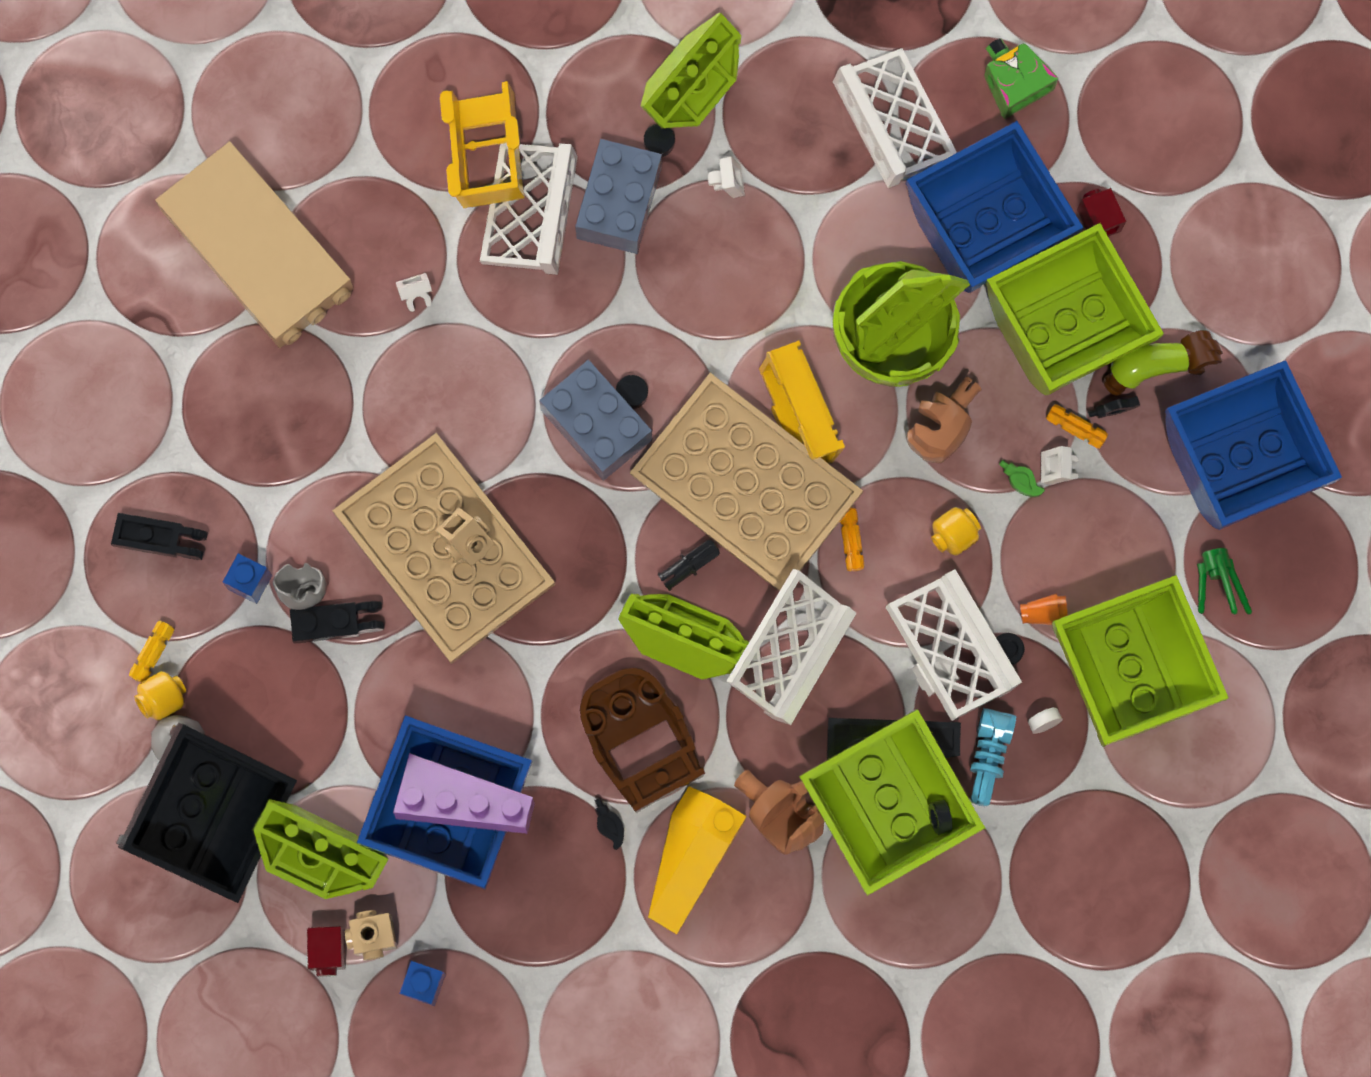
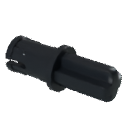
M706 540L685 556L682 553L680 555L681 559L657 575L661 581H664L674 574L672 579L664 583L665 587L671 591L673 587L692 574L696 576V571L718 557L720 554L719 549L712 540Z

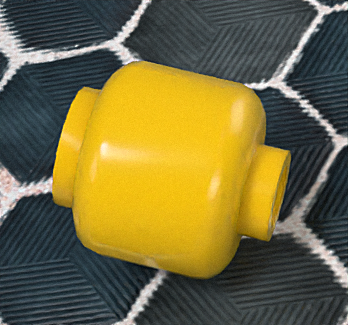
M954 507L934 520L932 524L934 535L931 536V540L940 552L943 553L946 550L952 555H959L979 540L978 531L981 530V526L969 509L965 508L962 510L959 507Z
M161 671L137 686V695L134 696L139 710L147 719L152 717L160 721L183 707L184 698L182 694L186 693V688L177 675L171 677L168 673Z

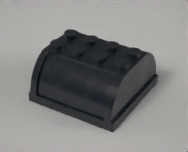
M178 723L177 726L173 725L169 733L171 739L124 835H119L116 844L119 845V849L239 903L261 857L253 828L269 800L287 803L297 780L185 724Z

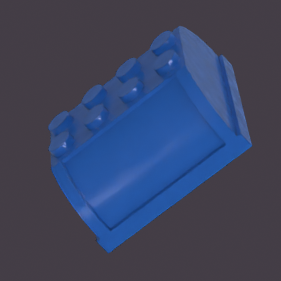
M1018 121L906 180L911 206L920 228L948 274L968 280L970 286L964 290L967 293L979 289L986 283L987 279L1077 235L1083 230L1081 222Z
M1286 360L1167 408L1165 411L1166 431L1172 454L1200 513L1212 527L1218 530L1319 488L1326 487L1342 478Z
M405 715L357 843L486 890L507 831L396 819L393 812L409 753L520 793L529 774L532 760Z

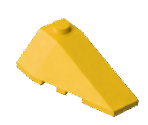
M690 786L687 788L671 815L648 918L674 934H678L745 823L747 816L713 796Z

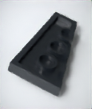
M828 717L826 761L897 720ZM925 721L945 758L960 756L961 722Z

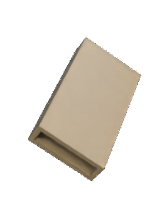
M230 141L155 199L161 212L279 349L285 344L290 345L301 336L303 329L310 324L315 325L326 316L328 309L335 304L340 305L344 303L354 289L350 278Z

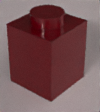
M1098 188L1083 195L1077 210L1086 230L1100 223L1108 237L1122 231L1126 219L1111 188L1103 191Z
M341 926L307 928L308 969L316 971L317 977L337 976V970L345 969V929Z

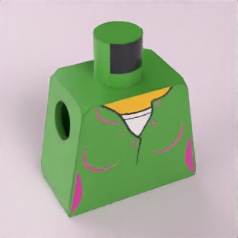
M999 38L986 47L993 61L987 65L984 76L1004 119L1054 91L1058 77L1026 44H1020L1009 50L1003 40Z

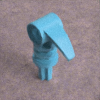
M987 708L982 710L977 737L984 739L978 740L977 747L981 748V751H976L975 758L979 759V763L973 762L970 771L976 774L971 802L978 806L990 805L995 779L1003 778L1004 771L998 765L1004 764L1005 757L1000 755L1007 751V746L1003 745V743L1010 744L1012 740L1016 715Z

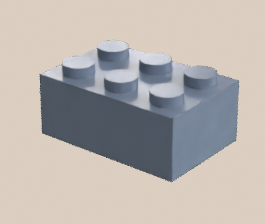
M600 139L575 226L576 239L638 254L662 169V154Z
M587 360L539 400L543 414L603 481L652 441V430L590 360Z

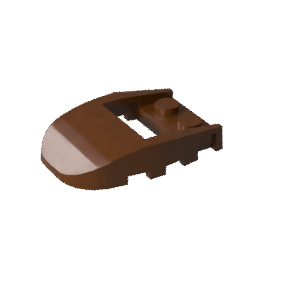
M626 668L596 682L585 692L580 704V719L596 760L633 810L638 813L680 788L704 777L705 771L698 762L695 753L696 748L684 722V716L679 707L675 706L665 693L666 690L645 670ZM667 721L681 749L624 780L609 751Z

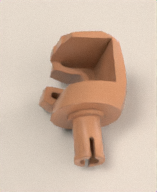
M965 377L950 397L935 392L932 401H921L919 413L940 425L939 430L932 431L926 426L915 423L914 427L906 434L909 447L924 461L941 464L965 441L972 420L964 409L982 390L976 382L973 385L971 384L973 381L971 378Z
M745 770L736 779L734 786L754 802L749 813L750 820L766 840L782 854L788 855L802 850L810 843L815 842L823 834L825 821L816 805L811 806L806 802L805 795L808 791L802 781L789 784L778 780L767 787L749 770Z

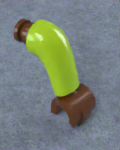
M1199 330L1186 335L1181 339V343L1149 344L1113 361L1110 374L1104 378V386L1111 394L1121 395L1125 389L1136 388L1144 380L1158 375L1185 372L1187 370L1190 374L1202 375L1205 372V366L1217 365L1223 362L1220 356L1223 352L1218 341L1214 340L1210 332L1206 330Z

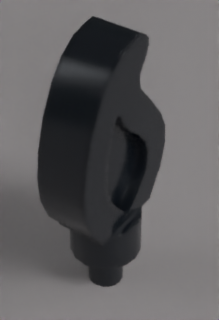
M1138 396L1130 399L1115 400L1104 405L1095 406V410L1088 411L1089 418L1097 416L1099 419L1117 415L1139 407L1140 402Z
M601 798L595 800L598 807L595 809L598 816L597 829L601 835L613 842V849L617 850L622 846L624 840L622 822L615 813L609 810L607 804L603 805Z

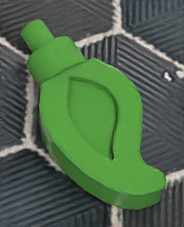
M1004 460L999 464L1005 469L1004 473L1009 476L1008 479L1012 488L1020 494L1028 497H1039L1045 491L1044 488L1037 486L1034 474L1029 468L1017 467L1012 462L1008 464Z

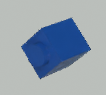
M238 553L223 580V584L229 591L257 604L272 574L267 567Z
M411 961L400 994L435 1006L446 974L437 969Z

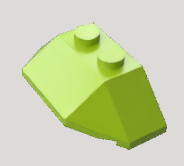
M722 13L716 14L686 35L646 82L641 107L661 128L699 126L737 80L741 34Z
M910 270L901 275L894 286L880 294L875 302L855 320L857 352L860 360L880 364L969 287L970 283L968 280L949 274Z
M630 594L618 618L641 654L701 680L731 674L749 644L728 619L669 594H648L643 596Z
M269 800L253 828L265 870L323 899L373 888L389 860L383 853L359 845L357 843L359 837L354 833L293 804Z

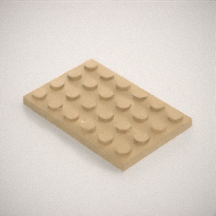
M712 373L706 377L630 472L631 476L779 592L793 569L801 571L863 493L862 489L822 458L812 460L805 445Z
M437 433L332 510L451 664L555 586V582ZM458 508H461L473 518L478 516L490 528L487 535L495 543L488 550L487 554L473 566H470L462 559L456 562L444 550L447 543L436 531Z

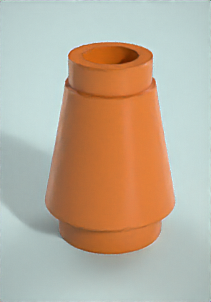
M1057 593L1028 602L1027 604H1020L1023 624L1052 625L1053 621L1068 616L1066 596H1057Z

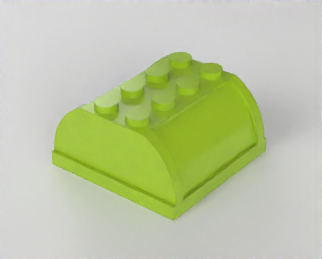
M1100 223L987 279L985 283L990 306L999 329L1028 380L1044 395H1050L1103 366L1157 341L1164 334Z
M1177 575L1052 622L1055 636L1060 642L1098 734V740L1103 747L1186 717L1229 698Z
M918 709L799 776L867 896L985 829ZM938 800L946 801L953 824L952 832L942 835L934 832L929 818V805L931 802Z

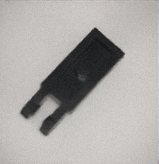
M118 513L111 545L113 547L175 558L180 556L188 559L202 560L204 552L197 548L179 546L181 536L197 541H205L208 532L184 527L181 523Z
M370 601L358 604L351 602L316 606L303 610L290 609L292 641L294 644L358 637L359 634L384 630L383 621L374 620L358 624L357 614L375 613L382 610V602Z

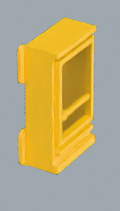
M508 81L501 82L502 93L458 101L453 91L445 90L440 94L442 120L444 123L449 124L453 161L446 169L448 192L452 197L457 198L463 209L525 199L519 152V128L514 102L515 94ZM505 123V138L481 142L470 141L468 144H465L464 130ZM507 143L511 182L469 189L466 150L474 151L479 147Z
M798 340L767 352V356L759 371L774 403L771 406V410L776 423L805 445L812 460L822 458L828 464L833 463L843 451L845 445L843 440L837 441L836 435L838 431L837 429H832L834 425L833 419L803 350L799 349L801 346L800 341Z

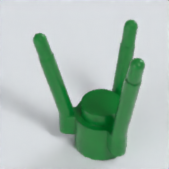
M1217 548L1202 553L1203 563L1197 564L1199 571L1198 612L1203 614L1205 611L1206 580L1209 574L1211 580L1222 579L1231 613L1235 615L1238 613L1228 577L1230 576L1246 614L1250 615L1252 609L1235 571L1233 559H1229L1228 549Z

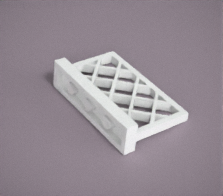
M902 48L853 67L851 64H848L838 69L833 83L887 188L898 185L902 179L920 173L957 153ZM898 60L903 70L901 77L884 71L886 64ZM868 72L878 76L874 88L863 84L858 74ZM881 78L898 84L895 95L878 90ZM902 86L915 92L917 96L915 104L898 97ZM874 97L891 103L888 114L875 109L873 105ZM895 104L912 111L908 122L891 116ZM916 113L928 117L931 123L929 131L912 124ZM889 123L905 129L902 141L889 136L886 130ZM909 131L926 138L922 149L905 143ZM930 139L941 143L946 153L938 156L926 151ZM903 150L920 156L916 165L908 168L905 167L900 157Z
M507 143L500 144L493 185L508 183L511 180L510 169L506 165ZM559 143V147L520 144L519 152L525 158V161L521 163V172L531 166L538 175V177L523 187L525 196L533 206L518 217L511 208V205L518 200L506 201L501 205L499 203L490 204L480 262L485 265L543 270L545 274L558 275L578 156L571 144ZM543 155L554 156L552 166L541 174L534 165V162ZM543 182L548 188L547 196L536 203L528 192ZM508 209L515 220L500 230L495 224L496 217ZM538 211L543 217V222L539 228L531 233L523 222ZM521 225L528 236L515 246H512L505 235ZM502 238L510 249L500 257L490 256L491 246ZM533 241L538 247L536 260L523 259L518 251Z
M793 569L726 682L765 710L764 713L770 718L791 725L854 619L856 612L849 606L840 604L799 570ZM799 581L803 585L805 599L794 602L793 590ZM822 600L827 606L821 616L815 619L814 602ZM805 605L807 621L796 624L795 608ZM786 611L788 627L777 630L776 618L780 612ZM808 628L809 636L804 645L799 646L797 631ZM789 633L791 649L780 652L778 636ZM770 639L772 655L760 658V645L763 640ZM792 656L790 669L786 674H782L781 658ZM772 661L774 677L763 680L761 664ZM753 667L755 683L744 685L740 682V679L746 669ZM775 684L776 692L768 703L765 701L764 687Z
M956 569L886 606L888 613L952 721L997 697H1002L1022 683ZM934 590L937 591L942 600L941 610L925 604L928 593ZM907 605L918 609L915 623L904 619L898 608ZM923 611L939 617L936 630L920 625ZM945 619L955 622L959 629L957 638L942 633ZM919 632L934 637L931 651L920 647L917 641ZM940 640L955 645L953 659L937 653ZM961 647L972 651L975 656L974 666L959 661ZM935 660L951 665L948 679L937 676L934 670ZM957 668L972 673L969 687L954 682ZM978 676L987 678L994 691L987 694L976 690ZM952 689L968 694L965 706L958 710L950 698Z

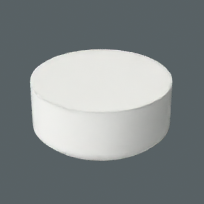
M1053 707L1032 716L1028 724L1032 733L1037 734L1056 726L1063 719L1058 709Z

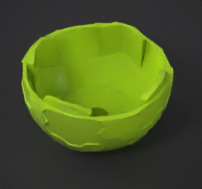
M899 261L862 268L850 279L851 281L842 290L838 300H836L833 312V333L836 344L847 364L866 380L889 387L908 386L914 382L927 379L936 371H940L953 355L959 342L960 314L955 300H952L880 364L860 360L858 356L855 320L875 302L880 294L894 286L898 282L899 277L910 270L930 272L923 266Z

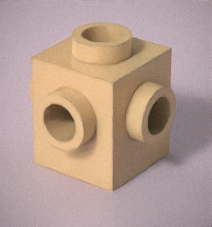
M458 508L436 529L437 533L447 543L444 550L456 562L462 559L470 566L481 560L495 544L487 535L490 528L478 516L473 518L461 508Z
M368 910L356 913L357 919L349 920L350 929L345 930L348 950L353 949L355 955L363 956L364 961L383 958V951L398 949L393 918L390 913L377 915L376 910ZM374 930V937L366 940V934Z

